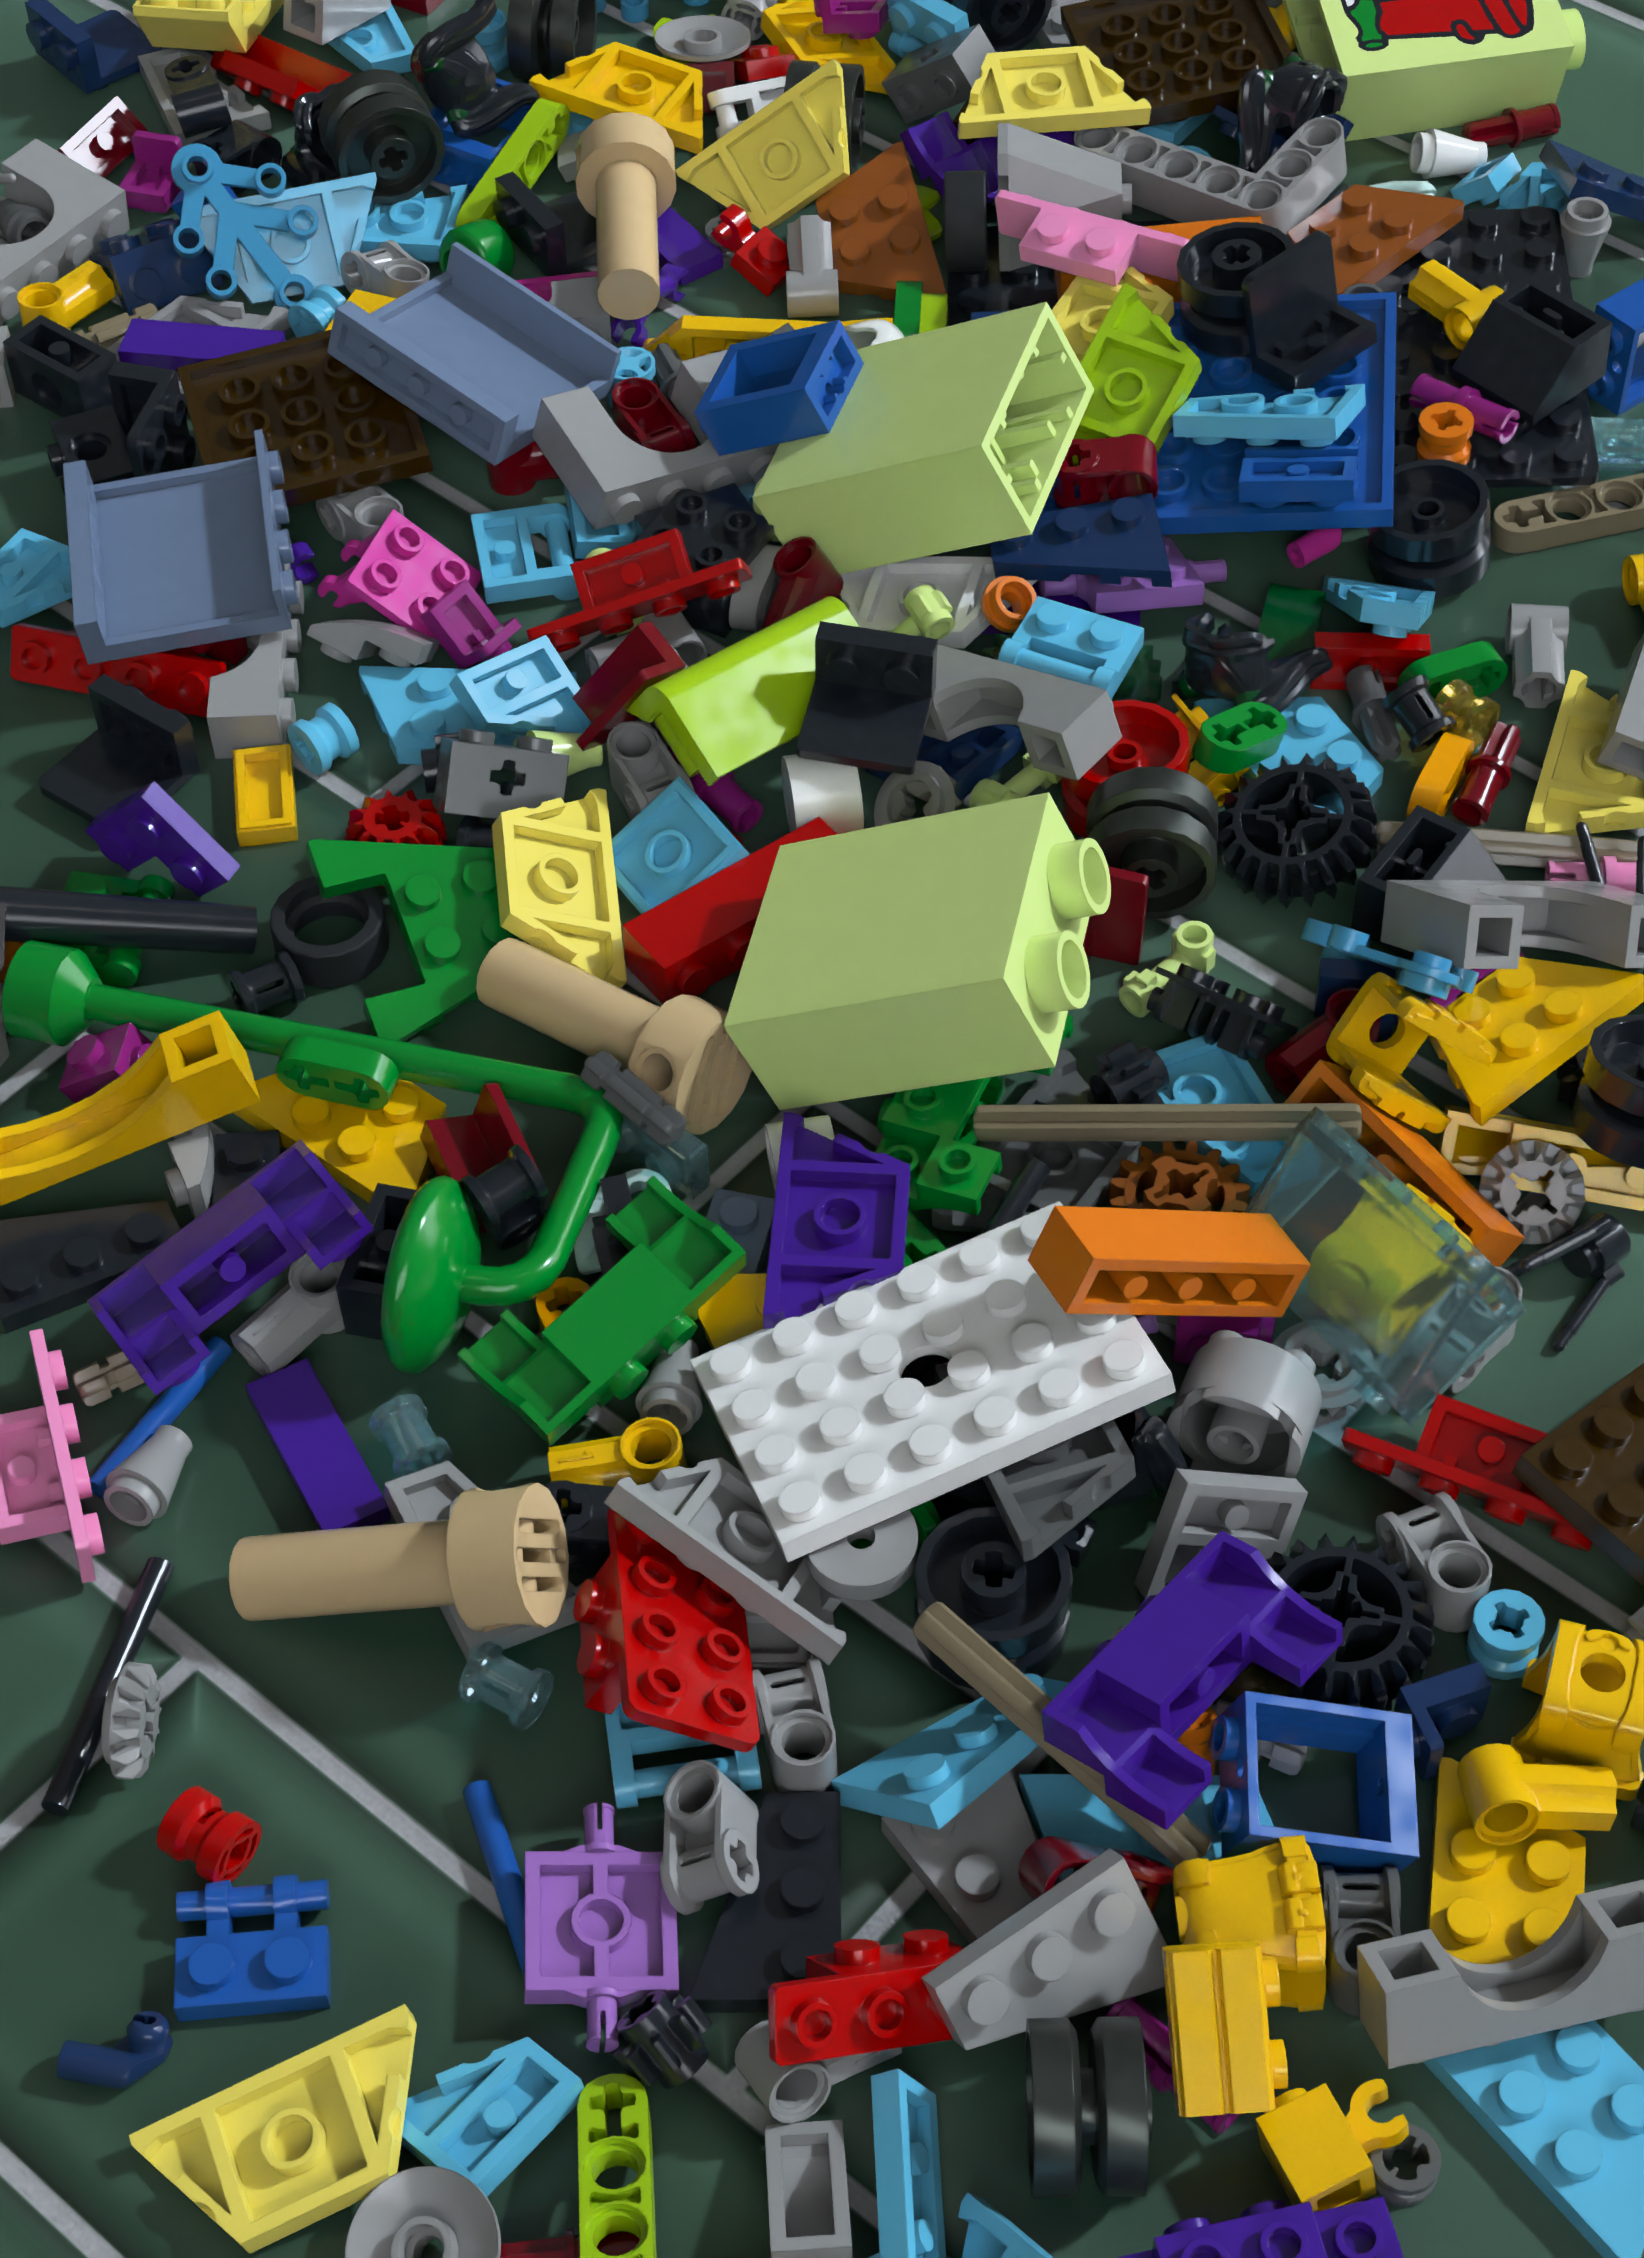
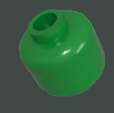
M480 218L451 229L442 238L439 249V263L442 273L446 272L452 244L458 242L509 276L515 262L514 247L506 231L495 221Z

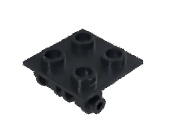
M1183 963L1180 964L1177 973L1158 966L1155 970L1156 973L1169 978L1165 988L1156 987L1148 999L1147 1010L1155 1013V1020L1169 1024L1184 1032L1188 1028V1035L1196 1038L1206 1026L1214 1006H1217L1206 1029L1204 1041L1209 1045H1214L1217 1042V1047L1237 1055L1238 1058L1244 1061L1248 1060L1250 1056L1257 1060L1264 1056L1270 1042V1037L1262 1034L1267 1023L1296 1033L1298 1027L1281 1020L1286 1010L1285 1008L1239 988H1236L1231 998L1226 995L1231 984Z

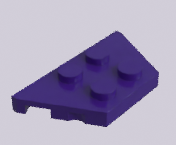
M784 1112L763 1307L764 1329L774 1328L779 1322L790 1317H801L815 1311L821 1303L823 1306L831 1304L849 1291L864 1285H875L898 1275L903 1270L910 1194V1164L885 1153L868 1151L860 1142L840 1133L831 1140L804 1128V1117L796 1113Z

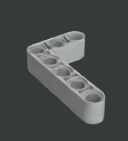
M1329 117L1314 118L1304 123L1256 174L1124 126L1084 129L1074 133V145L1076 147L1121 162L1122 184L1132 183L1133 205L1181 223L1261 215L1264 225L1277 228L1287 236V232L1309 217L1342 182L1347 174L1344 128L1339 121Z

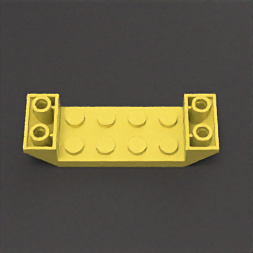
M137 0L132 8L133 16L153 47L225 51L227 49L232 52L246 53L258 38V34L262 33L284 4V0Z

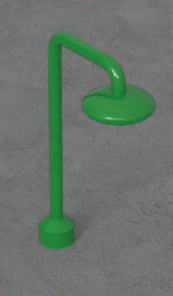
M30 940L25 942L15 953L6 974L2 994L4 1025L7 1032L15 1038L62 1047L74 1041L95 1022L117 1026L131 1022L138 1030L161 1034L220 1010L243 1048L248 1051L280 1057L287 1042L292 1037L298 1035L314 1036L382 1053L397 1066L400 1073L399 1080L480 1095L484 1084L498 1083L506 1100L567 1111L578 1115L584 1120L583 1131L531 1246L525 1256L513 1264L501 1267L480 1265L481 1234L474 1206L459 1181L445 1175L438 1176L425 1182L415 1192L405 1209L390 1251L381 1306V1332L385 1354L393 1366L402 1373L418 1374L438 1361L457 1339L472 1305L506 1307L529 1301L552 1286L566 1266L601 1186L600 1179L605 1177L620 1143L623 1125L622 1114L602 1096L605 1093L603 1089L595 1091L582 1080L581 1076L106 986L102 984L86 953L77 948Z

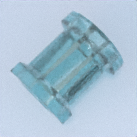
M414 1394L399 1395L379 1406L371 1415L368 1423L377 1441L385 1443L394 1459L392 1469L396 1478L448 1460L451 1461L453 1456L448 1442L442 1437H437L427 1421L428 1410L421 1398Z
M486 1641L477 1648L474 1655L467 1662L460 1678L458 1690L462 1700L470 1704L481 1701L508 1715L511 1726L521 1731L530 1728L544 1711L552 1693L554 1676L552 1672L544 1668L537 1667L533 1671L504 1656L500 1645L492 1641Z

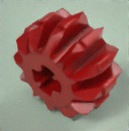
M388 789L384 798L379 800L364 796L362 809L349 811L348 828L345 829L346 836L344 837V841L444 846V841L447 839L445 824L441 821L440 814H437V809L434 808L431 799L418 800L412 789L400 797L393 796Z

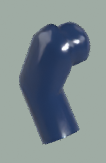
M143 2011L134 2015L132 2021L127 2026V2035L111 2047L66 2040L59 2054L57 2076L60 2079L108 2088H127L166 2061L173 2044V2039L169 2034V2022L166 2017L158 2012Z

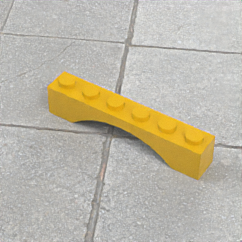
M220 1010L159 1034L143 1056L120 1077L92 1096L61 1111L25 1123L0 1128V1206L260 1102L248 1055Z

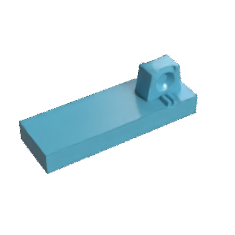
M898 2068L872 2075L871 2092L880 2252L868 2258H946L936 2094Z

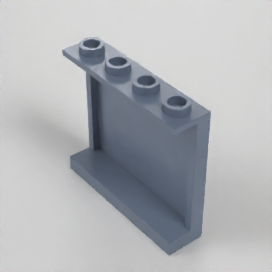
M458 242L453 243L451 246L446 272L369 314L351 301L337 307L327 353L494 466L535 441L532 435L541 398L586 386L590 387L598 400L610 394L622 352Z
M262 429L254 430L256 457L93 485L85 460L63 463L74 627L88 665L292 629L289 605L299 604V597L293 570L285 571L284 565L294 563L288 529L280 530V524L289 523V515L283 489L275 490V485L284 484V474L278 450L268 451Z

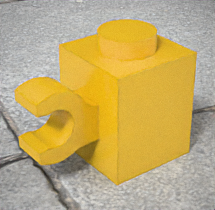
M1383 2079L1369 2080L1355 2090L1351 2098L1350 2110L1346 2117L1327 2084L1324 2083L1308 2092L1304 2088H1295L1275 2098L1276 2110L1265 2112V2114L1255 2119L1261 2148L1293 2205L1310 2202L1313 2212L1361 2202L1377 2194L1373 2165L1367 2154L1377 2149L1397 2146L1409 2135L1408 2121L1404 2114L1396 2116L1386 2123L1375 2122L1367 2115L1373 2106L1381 2104L1389 2098L1388 2088Z

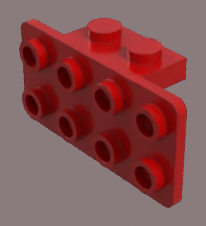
M609 1508L607 1519L610 1556L593 1580L587 1579L582 1583L576 1595L573 1608L574 1618L580 1623L581 1647L577 1658V1671L580 1675H583L585 1708L611 1715L619 1703L622 1702V1709L626 1716L636 1722L736 1751L750 1752L759 1741L760 1732L745 1608L724 1589L699 1571L686 1567L674 1553Z

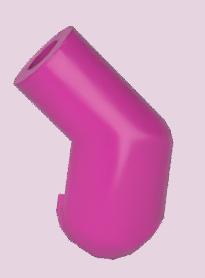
M1342 528L1306 530L1307 534L1287 545L1286 552L1290 562L1296 568H1303L1333 551L1342 540Z

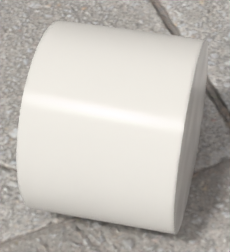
M797 754L782 756V785L790 832L817 817H820L837 834L864 829L863 801L857 767L798 757Z

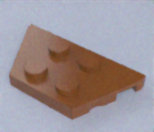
M903 141L890 146L815 200L817 215L822 220L831 222L833 269L838 271L839 293L857 296L872 294L883 300L895 301L897 280L923 281V293H946Z
M1354 184L1289 230L1287 236L1292 239L1294 245L1317 230L1330 235L1337 295H1340L1354 284H1376L1432 241L1463 220L1464 202L1453 198Z

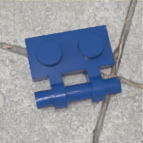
M297 1874L274 1876L273 1884L232 1887L230 1880L207 1882L205 1890L177 1892L176 1914L178 1922L207 1920L206 1936L176 1938L173 2009L178 2022L330 2009L331 1938L327 1925L301 1927V1912L329 1909L330 1891L328 1879L299 1881ZM274 1914V1930L234 1933L235 1917Z

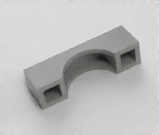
M284 564L285 571L291 570L290 564ZM301 580L296 581L299 604L289 605L292 629L246 637L247 647L254 650L251 656L236 668L210 677L207 723L215 759L233 758L232 750L285 744L288 726L296 722L294 699L289 698V692H298L299 689L298 665L296 658H292V653H301L302 648L300 621L295 619L296 614H304V590Z
M938 644L936 689L924 735L949 742L964 733L981 727L999 724L1016 725L1020 728L1033 768L1077 781L1122 738L1114 713V705L1107 690Z
M1644 1879L1576 1895L1565 1920L1548 1940L1533 1951L1502 1963L1476 1964L1461 1960L1451 1955L1441 1946L1431 1929L1357 1945L1360 2021L1388 2069L1408 2064H1418L1429 2059L1484 2046H1494L1505 2041L1551 2030L1565 2029L1577 2024L1627 2012L1644 2010Z

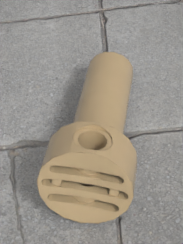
M633 112L610 113L593 121L580 135L575 149L577 167L575 177L577 197L585 210L596 218L598 302L605 312L615 318L636 320L649 315L657 307L660 299L657 219L671 206L677 190L674 143L666 129L648 116Z
M507 938L498 942L488 952L481 964L477 975L476 991L478 999L484 1005L587 1056H594L600 1051L610 1053L622 1063L623 1068L621 1072L625 1068L629 1069L664 1098L663 1107L667 1103L671 1104L685 1116L687 1125L683 1132L687 1134L702 1135L717 1127L733 1110L746 1088L752 1069L723 1027L728 1011L701 998L681 994L666 1001L659 1007L515 938Z
M536 1482L495 1491H487L480 1488L466 1490L460 1493L453 1505L450 1519L244 1537L239 1539L232 1551L229 1563V1585L236 1610L243 1619L248 1621L455 1605L466 1626L478 1633L512 1625L546 1628L557 1621L564 1607L568 1587L569 1554L565 1526L559 1506L550 1490Z

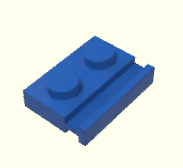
M1358 446L1245 447V458L1242 461L1238 481L1239 503L1253 502L1259 507L1273 508L1281 506L1286 502H1310L1318 507H1333L1341 504L1343 501H1354L1357 470L1359 467Z

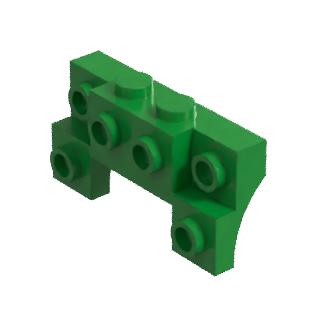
M1067 1014L1061 1044L1065 1037L1071 1038L1073 1034L1072 1015ZM1054 1067L1027 1072L1051 1076ZM1004 1075L900 1091L894 1097L888 1096L884 1100L877 1123L878 1131L884 1137L875 1153H885L911 1165L908 1208L910 1212L922 1209H947L978 1216L981 1210L980 1199L993 1174L999 1176L1002 1170L1001 1152L976 1146L978 1140L973 1131V1115L975 1107L979 1105H998L1005 1091Z
M654 1175L646 1182L647 1187L616 1216L611 1213L605 1219L606 1228L630 1252L541 1332L543 1341L506 1309L500 1314L501 1320L468 1350L464 1347L457 1353L459 1362L504 1407L509 1405L549 1446H552L596 1404L602 1408L614 1396L619 1400H623L632 1394L648 1375L649 1371L645 1367L662 1351L665 1350L668 1354H673L686 1344L698 1327L695 1323L699 1318L698 1309L746 1266V1251L718 1224L706 1219L682 1202Z

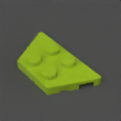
M1124 283L1080 363L1094 388V392L1073 439L1088 440L1119 437L1126 434H1140L1148 437L1154 443L1158 454L1173 426V414L1185 403L1202 372L1200 359L1184 342L1178 341L1172 335L1171 327L1159 314L1153 315L1141 302L1138 292L1130 284ZM1074 455L1072 457L1073 466L1076 467L1079 466L1078 457Z

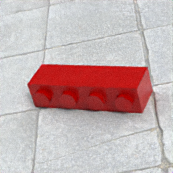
M817 817L623 924L626 967L662 1004L681 994L698 996L708 986L741 969L780 845L836 835L837 833L820 817Z

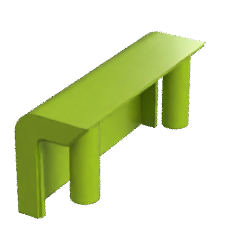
M833 596L825 597L646 688L626 711L646 722L651 723L654 721L689 778L700 773L707 785L711 786L726 774L800 735L815 682V637L820 621L859 626L842 601Z

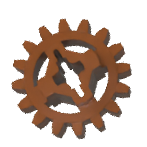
M1163 1141L1161 1153L1154 1154L1146 1146H1141L1138 1148L1137 1163L1126 1159L1120 1162L1119 1178H1111L1109 1208L1214 1212L1215 1206L1221 1204L1222 1209L1220 1212L1250 1213L1251 1205L1248 1204L1250 1186L1249 1183L1239 1182L1240 1167L1237 1163L1224 1167L1220 1166L1221 1150L1216 1148L1206 1156L1198 1154L1197 1141H1189L1185 1151H1176L1171 1141ZM1144 1189H1146L1144 1191L1143 1202L1137 1203L1138 1196Z

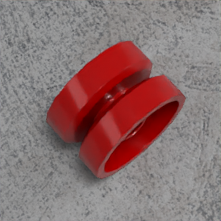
M1137 700L1112 701L1122 738L1078 781L1063 776L1061 778L1064 819L1076 834L1087 838V804L1095 788L1113 774L1136 767H1166L1189 774L1190 744L1188 729L1176 714L1153 703Z

